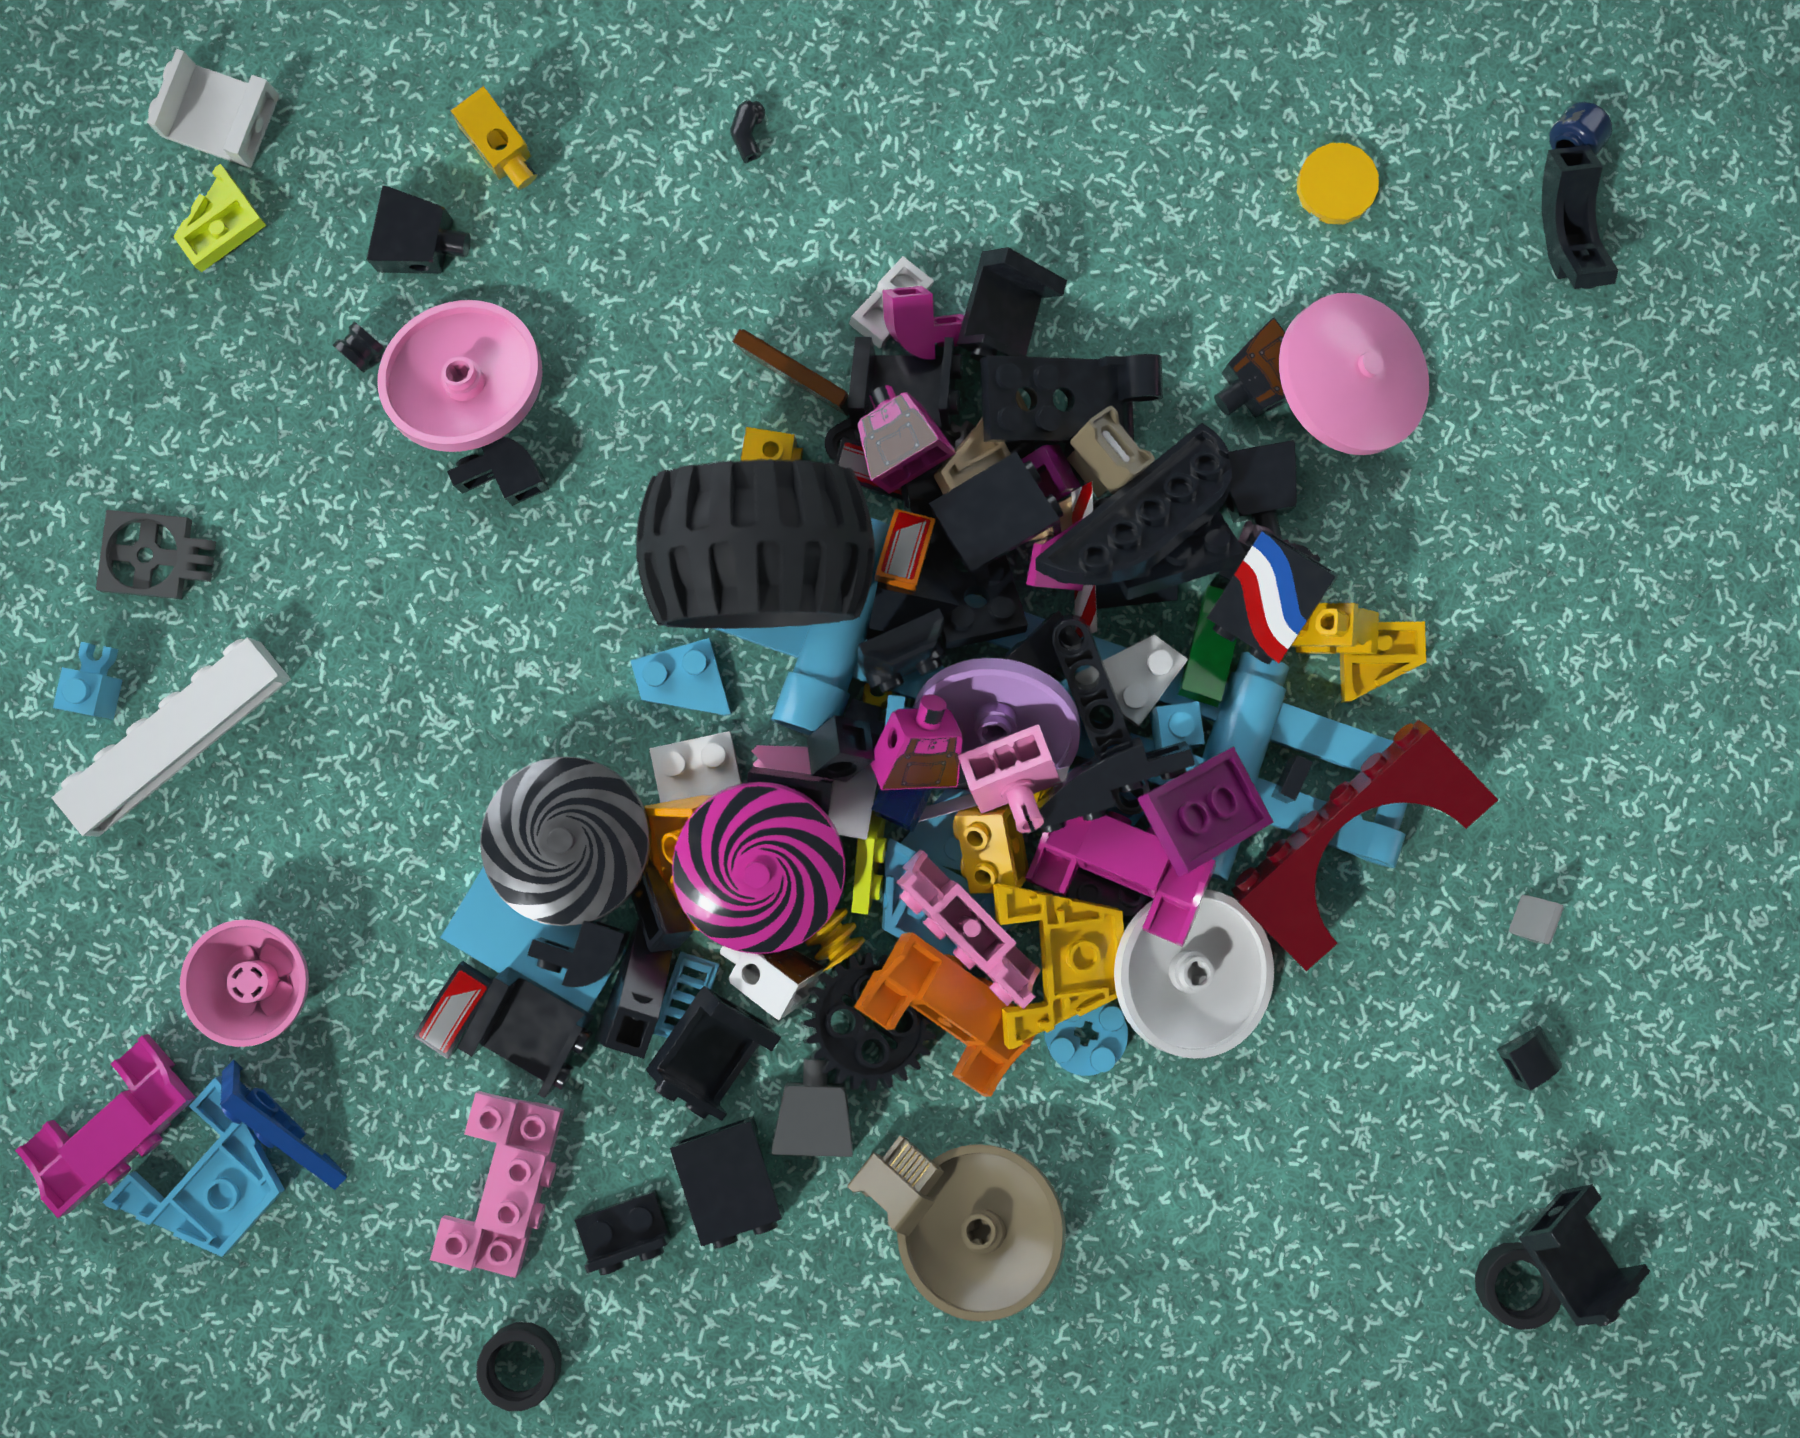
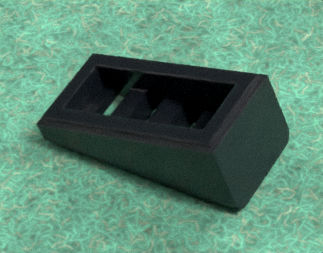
M649 858L645 874L631 896L648 950L650 952L677 949L688 939L693 930L683 910Z

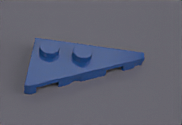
M233 1060L222 1071L220 1106L223 1113L234 1123H245L254 1130L258 1140L269 1148L276 1146L335 1190L347 1178V1174L326 1153L320 1155L301 1141L307 1133L264 1089L253 1088L250 1091L240 1081V1071L243 1068Z

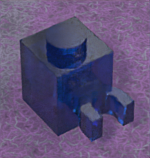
M933 788L880 789L871 810L876 816L914 832Z

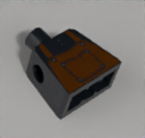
M1275 318L1271 319L1224 368L1222 375L1230 385L1217 393L1214 399L1225 415L1229 416L1245 404L1251 414L1257 418L1287 403L1279 373V354L1285 331Z

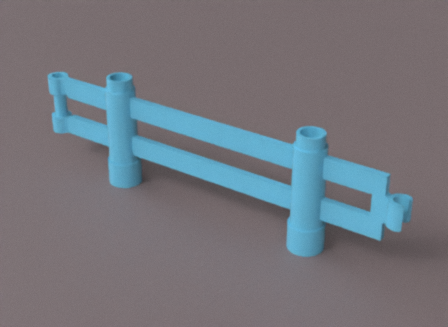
M871 518L875 544L874 568L868 597L860 617L837 623L806 626L715 629L798 658L793 672H788L771 720L809 736L834 715L843 717L850 697L847 691L852 678L868 683L857 662L858 644L867 641L866 638L870 629L869 624L878 581H874L875 573L890 526L874 518ZM969 594L964 598L967 605L973 608H981L987 604L984 597L975 594ZM1024 612L1028 623L1025 633L986 642L1010 650L1016 643L1025 640L1045 619ZM1093 636L1102 661L1127 649L1124 646ZM1242 652L1236 671L1230 673L1219 706L1214 707L1199 702L1201 717L1214 721L1202 758L1194 756L1199 764L1219 753L1234 747L1274 822L1270 825L1294 833L1298 829V823L1306 814L1313 810L1318 811L1327 802L1299 792L1296 801L1284 803L1271 796L1276 784L1258 778L1269 741L1359 773L1362 771L1361 766L1370 756L1378 752L1382 753L1394 741L1283 703L1286 689L1283 686L1289 666L1283 662L1277 663L1274 660L1270 664H1266L1249 652ZM1081 666L1076 670L1075 673H1079L1091 666ZM941 667L924 676H920L918 670L903 677L905 684L891 690V692L915 700L923 685L945 667ZM1183 667L1157 702L1165 705L1197 702L1178 695L1184 672ZM1080 716L1082 735L1080 736L1076 757L1090 759L1095 756V752ZM1131 733L1132 739L1140 738L1145 753L1154 750L1153 740ZM1113 744L1109 746L1107 749H1110L1118 744ZM1161 776L1148 779L1150 783L1158 786L1170 781L1162 780ZM1408 803L1378 806L1374 822L1363 820L1361 814H1359L1341 827L1330 840L1328 846L1351 853L1371 863L1396 868L1406 834L1399 831ZM1240 843L1213 858L1216 860V867L1212 878L1228 880Z

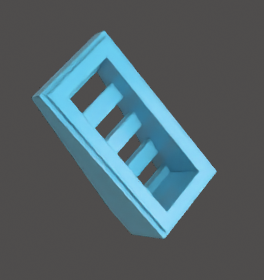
M680 951L661 1004L659 1018L653 1034L668 1038L675 1028L674 1025L667 1023L668 1017L681 1019L686 1012L685 1010L672 1007L674 999L691 1004L696 996L677 990L679 983L698 989L706 986L712 990L720 963ZM684 967L707 973L705 981L684 975Z

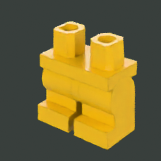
M1319 603L1291 646H1296V653L1378 654L1379 612L1358 608L1356 603Z

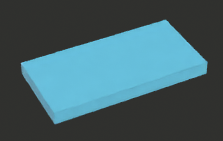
M484 866L440 937L496 972L501 973L509 966L589 1013L614 973L613 971L604 979L587 986L567 987L562 985L567 971L566 968L562 967L561 973H556L538 967V959L527 955L533 939L542 937L575 948L583 924L570 926L549 925L521 915L497 894L488 879Z

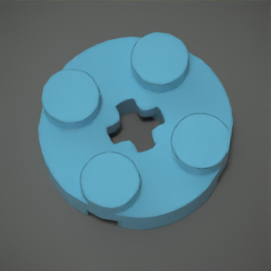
M1111 1001L1082 1016L1075 1015L1055 1025V1029L1048 1033L1044 1031V1040L1050 1055L1063 1069L1076 1075L1092 1076L1110 1071L1122 1057L1128 1041V1027L1123 1012ZM1085 1021H1089L1092 1023V1030L1097 1032L1096 1039H1089L1087 1045L1080 1044V1037L1074 1035V1030L1076 1027H1083Z

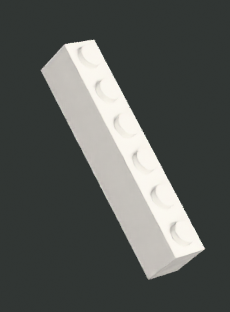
M247 637L245 640L239 639L231 643L223 651L224 657L217 663L198 670L191 677L192 683L181 692L177 691L166 696L159 703L158 707L160 709L148 719L142 718L133 723L126 730L127 736L116 745L112 744L100 750L94 756L93 760L95 762L84 771L71 774L61 783L62 789L51 798L82 836L99 837L291 680L261 642Z

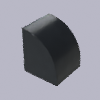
M1540 1025L1496 1049L1516 1085L1530 1091L1548 1081L1562 1067L1559 1057Z

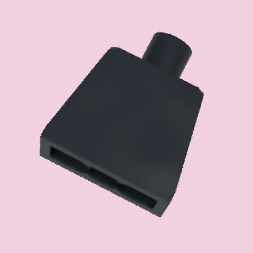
M382 185L366 260L377 272L441 274L446 254L465 258L468 256L471 238L469 233L451 230L453 219L444 207Z
M1294 440L1229 451L1232 481L1225 503L1233 523L1253 520L1254 525L1265 526L1272 530L1275 536H1282L1277 515L1290 513L1297 503Z

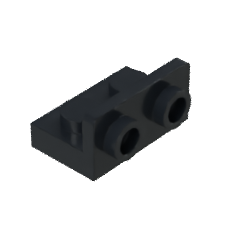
M656 1190L575 1219L588 1260L584 1264L586 1273L599 1270L600 1276L623 1268L624 1260L639 1256L640 1261H646L663 1254V1247L672 1238Z

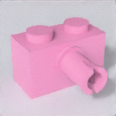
M1039 724L958 755L970 792L981 814L1009 803L1016 822V828L1019 832H1031L1026 819L1027 815L1032 820L1035 830L1043 825L1044 819L1040 814L1033 794L1058 785L1060 783L1057 782L1061 780Z

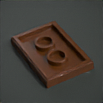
M744 329L738 330L732 342L745 355L845 416H848L849 395L845 390Z

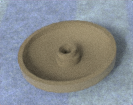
M981 1144L966 1145L940 1154L932 1161L944 1173L927 1194L934 1201V1204L909 1236L897 1233L899 1253L907 1275L927 1301L941 1311L957 1318L970 1321H992L1006 1318L1025 1310L1035 1303L1050 1287L1059 1271L1064 1256L1066 1223L1061 1202L1054 1187L1035 1164L1022 1155L1006 1148Z

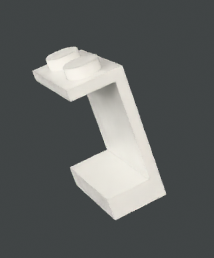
M176 49L172 61H169L165 66L163 72L164 81L158 96L152 100L149 106L147 123L165 139L251 168L278 101L279 94L266 79L251 75L249 83L197 66L184 51Z

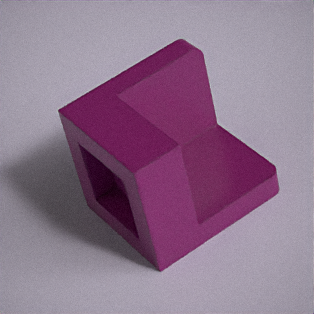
M1059 444L1043 445L1021 459L1023 463L1030 460L1042 479L1038 486L1045 497L1052 494L1058 502L1081 487Z

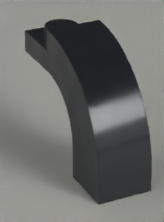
M1589 145L1548 150L1542 184V220L1548 258L1556 278H1568L1574 289H1591L1596 286L1615 284L1618 274V268L1604 248L1597 229L1596 197L1603 166Z

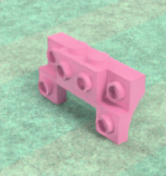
M919 850L902 867L906 873L896 882L904 890L899 895L900 899L915 914L918 915L922 911L927 916L922 923L940 941L947 936L957 946L952 953L965 967L971 970L976 965L994 981L989 988L1004 1004L1008 1006L1014 1001L1024 1009L1035 998L1032 988L1041 969L1033 964L1015 946L1017 943L957 882L950 880L927 857L928 855L923 850Z
M482 1091L475 1093L464 1135L497 1143L476 1221L447 1215L443 1216L439 1224L430 1260L469 1271L476 1267L513 1278L520 1274L532 1228L538 1230L543 1219L545 1204L539 1203L543 1187L549 1188L551 1186L556 1171V1163L550 1162L564 1109L539 1102L502 1097Z

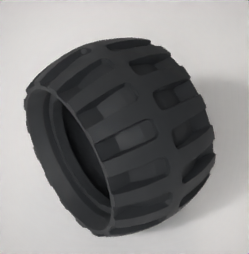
M758 459L750 461H719L699 465L692 464L680 466L672 470H663L658 472L657 476H652L640 509L636 553L643 593L657 625L691 629L773 628L837 623L860 617L871 586L875 544L867 502L861 485L851 468H843L833 463H819L807 460Z

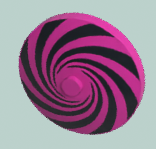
M749 782L717 792L692 813L685 823L675 846L672 865L673 882L678 900L690 921L711 940L735 951L754 954L774 953L792 948L806 941L818 932L831 917L843 890L845 855L835 825L823 809L813 800L784 785L767 782Z

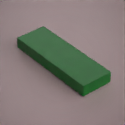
M1208 585L1203 594L1178 695L1218 707L1222 701L1237 638L1234 642L1229 641L1212 629L1215 623L1207 619L1224 590Z

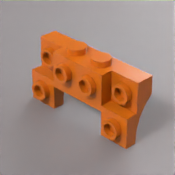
M913 932L901 934L882 970L873 972L854 1007L885 1029L894 1030L903 1013L910 1005L967 1045L952 1075L982 1096L991 1097L1004 1074L1013 1062L1031 1045L1035 1035L1024 1040L1023 1045L1015 1049H1008L1004 1045L1002 1008L1015 1005L1013 1003H1010L1008 1006L1004 1004L990 990L989 987L993 983L982 977L976 978L966 971L967 967L957 957L949 954L944 955Z

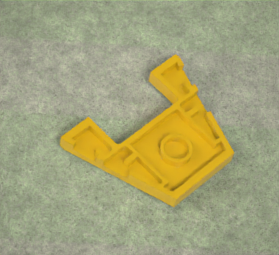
M1000 883L993 884L995 919L999 925L1039 920L1044 1000L1040 1003L1028 1004L1024 1009L1019 1005L1002 1008L1004 1045L1008 1049H1015L1023 1045L1024 1040L1042 1031L1048 1033L1054 1030L1055 1025L1075 1015L1082 1016L1117 999L1114 967L1117 949L1124 933L1123 911L1107 905Z

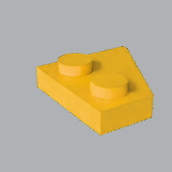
M1425 621L1379 622L1378 654H1340L1341 703L1351 702L1426 663Z

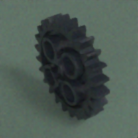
M866 953L862 957L861 965L852 955L846 958L847 970L838 963L831 967L834 977L821 973L818 978L824 987L822 989L811 987L808 990L811 996L816 999L815 1003H806L802 1006L804 1010L812 1013V1019L801 1022L802 1027L811 1028L813 1032L812 1035L803 1040V1043H816L817 1049L810 1056L811 1060L823 1057L826 1061L822 1066L821 1072L824 1074L836 1069L834 1082L837 1084L842 1083L849 1076L850 1088L853 1090L860 1087L862 1080H865L868 1091L876 1090L878 1079L885 1089L892 1088V1075L901 1082L908 1080L905 1067L907 1066L914 1071L919 1070L921 1066L915 1056H929L931 1053L922 1045L923 1041L936 1039L935 1034L926 1030V1025L934 1022L909 1005L904 1012L907 1024L901 1033L895 1030H887L874 1020L872 1022L879 1031L896 1043V1048L892 1049L882 1034L876 1029L865 1030L862 1027L866 1022L865 1018L842 1001V996L847 995L855 1006L860 997V985L863 981H869L874 971L882 970L888 959V955L885 954L880 956L877 963L874 964L871 953ZM836 1011L843 1012L848 1017L849 1028L844 1034H838L832 1028L831 1017ZM867 1040L874 1042L879 1049V1056L873 1064L868 1063L862 1057L861 1049Z

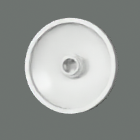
M1206 889L1184 946L1181 947L1143 931V924L1153 903V900L1150 901L1133 917L1120 940L1115 958V989L1125 1018L1134 1031L1147 1043L1172 1055L1196 1059L1213 1057L1229 1051L1244 1041L1257 1027L1271 998L1274 982V962L1270 943L1264 929L1236 899L1224 893Z

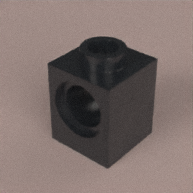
M834 715L807 737L812 776L847 782L875 760L870 723Z

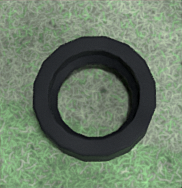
M1520 1242L1503 1243L1490 1249L1480 1260L1475 1274L1476 1293L1482 1306L1500 1322L1518 1330L1536 1329L1550 1322L1559 1311L1561 1302L1540 1270L1539 1272L1543 1279V1290L1540 1298L1532 1307L1526 1310L1515 1311L1505 1307L1496 1295L1495 1283L1498 1274L1507 1264L1523 1260L1531 1263L1539 1270L1523 1244Z
M515 1322L501 1328L484 1345L477 1360L476 1379L482 1394L492 1405L506 1411H525L537 1406L552 1391L561 1373L562 1355L557 1341L545 1328L530 1322ZM514 1341H524L534 1346L544 1361V1373L540 1381L533 1388L526 1391H513L505 1387L497 1378L495 1372V1359L499 1351L505 1345Z

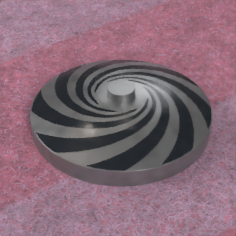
M578 757L544 759L532 763L515 773L499 788L486 810L481 828L480 847L482 862L488 879L497 894L521 915L540 923L557 926L583 924L584 921L591 922L610 914L621 906L641 882L651 852L649 819L645 807L635 790L612 769L600 763Z

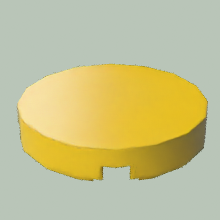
M1329 143L1317 148L1306 158L1297 177V194L1303 208L1309 214L1312 213L1320 218V221L1327 224H1346L1359 219L1371 207L1379 190V174L1373 160L1362 149L1348 143Z

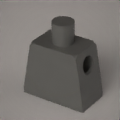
M804 1058L803 1082L786 1083L772 1145V1154L853 1156L854 1144L845 1083H828V1073L823 1074L821 1072L822 1066L826 1061L824 1058L814 1060Z

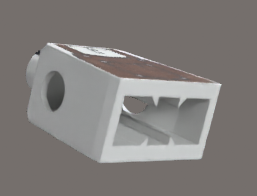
M724 946L720 950L722 956L736 964L729 976V982L777 1020L782 1019L808 1000L811 995L808 992L809 988L816 986L819 980L818 976L825 969L821 964L793 948L765 954L745 953Z

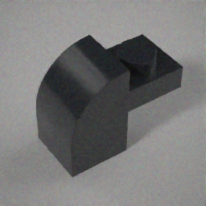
M502 437L491 444L481 447L484 455L472 454L456 462L457 467L447 471L453 486L462 494L496 479L504 498L512 506L549 490L535 459L521 444L507 437Z
M596 920L591 922L584 921L575 948L540 937L532 940L527 955L538 959L537 966L545 970L561 973L562 967L566 968L563 986L583 987L604 979L614 971L622 958L630 932Z

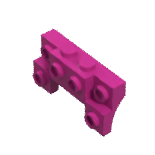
M1109 811L1107 816L1089 821H1084L1082 816L1066 821L1067 825L1060 830L1042 833L1035 856L1025 876L1028 882L1065 897L1078 867L1154 898L1143 924V931L1181 947L1184 946L1200 909L1199 904L1215 870L1216 860L1211 859L1191 872L1178 877L1153 828L1148 827L1146 832L1131 826L1132 821L1112 811Z
M149 1034L138 1038V1042L121 1058L111 1063L129 1090L118 1094L71 1138L55 1120H50L42 1125L43 1128L26 1144L19 1146L15 1150L34 1176L41 1200L57 1218L69 1214L101 1184L107 1182L111 1186L121 1180L132 1169L128 1163L138 1154L143 1157L154 1150L163 1141L160 1134L171 1125L170 1121L196 1099L194 1094L172 1071L171 1068L175 1066L174 1062Z

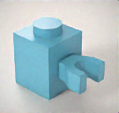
M81 642L79 648L81 669L79 671L62 667L53 708L114 720L122 680L107 676V671L115 663L118 649L103 646L101 658L95 660L93 653L96 645Z
M1199 701L1158 706L1149 712L1154 750L1186 741L1190 750L1205 744ZM1193 754L1192 756L1195 765L1190 766V769L1199 765L1197 758Z

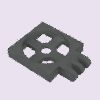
M106 510L96 590L107 593L182 600L184 580L211 582V573L196 571L197 565L213 566L214 557L198 554L199 549L215 550L216 541L190 538L192 520L187 517ZM133 522L141 523L139 541L135 542L132 546L116 544L117 534L121 529ZM159 525H164L171 532L176 542L177 550L160 548V545L157 543ZM143 548H150L153 552L152 559L147 563H142L138 557L140 550ZM114 561L131 562L132 566L135 567L133 586H126L113 573ZM160 565L174 567L164 581L151 587L153 570L155 568L157 569Z

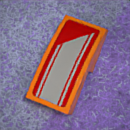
M895 508L874 581L916 591L936 519Z

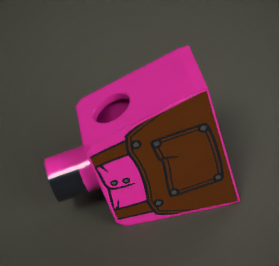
M888 385L878 387L872 391L870 400L875 410L862 417L858 422L867 469L872 482L890 494L956 454L954 448L927 410L908 392L896 396L893 388Z
M934 694L924 695L921 698L919 709H897L891 713L875 746V760L870 763L881 790L957 787L960 771L958 755L961 754L962 733L951 710L946 708V701L940 696Z

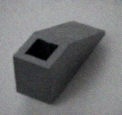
M638 919L595 1039L604 1047L644 1059L659 1018L673 950L650 952Z

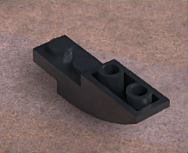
M1138 737L1093 756L1075 767L1067 774L1064 782L1051 787L1040 798L1037 806L1040 814L1043 816L1044 823L1038 829H1041L1042 833H1049L1064 828L1067 825L1066 821L1081 816L1084 821L1101 818L1108 814L1107 809L1115 807L1111 790L1119 788L1120 792H1129L1145 785L1144 780L1161 776L1162 780H1168L1187 772V767L1195 765L1190 747L1186 741L1145 753L1143 744ZM1029 817L1031 830L1034 831L1035 828L1033 826L1032 820Z

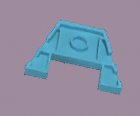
M218 1076L207 1085L189 1107L209 1124L220 1137L167 1197L164 1198L141 1175L133 1171L127 1174L103 1203L111 1209H121L136 1216V1220L148 1225L155 1224L174 1233L173 1236L223 1257L233 1249L285 1189L253 1130L243 1122L241 1124L234 1123L223 1113L220 1106L222 1076Z

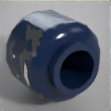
M1589 102L1575 103L1554 123L1549 133L1550 145L1552 149L1589 145L1594 154L1597 155L1612 135V122L1609 115L1598 105Z

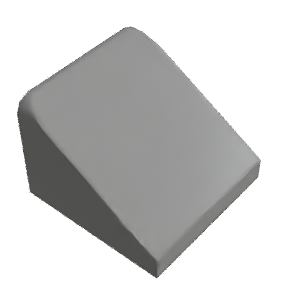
M1522 895L1509 932L1534 943L1549 945L1552 942L1562 915L1563 905L1529 895Z

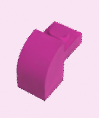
M923 286L882 290L883 313L887 330L893 339L908 352L919 358L936 359L935 343L939 347H944L945 337L953 338L954 346H958L956 344L964 319L963 314L934 317L933 294Z

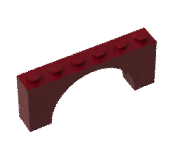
M1420 719L1414 724L1409 723L1403 726L1393 737L1394 742L1382 753L1378 752L1370 756L1361 766L1362 771L1354 779L1338 785L1331 792L1330 800L1322 808L1306 814L1298 823V829L1286 840L1280 839L1274 843L1266 853L1267 858L1257 867H1250L1243 871L1235 881L1236 886L1231 889L1238 903L1306 972L1338 944L1321 919L1315 896V881L1322 854L1330 840L1342 826L1359 814L1378 806L1393 803H1414L1440 810L1454 818L1467 829L1498 801L1494 794L1444 741Z

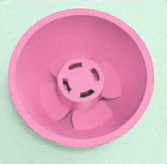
M233 920L207 931L188 952L180 975L181 1000L191 1022L208 1038L234 1047L258 1045L284 1032L300 1014L309 988L307 963L296 942L279 928L256 920ZM257 969L258 971H260L262 976H260V974L254 970Z

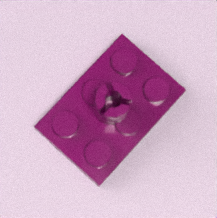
M1234 747L1219 753L1184 774L1137 798L1178 877L1191 872L1274 823Z

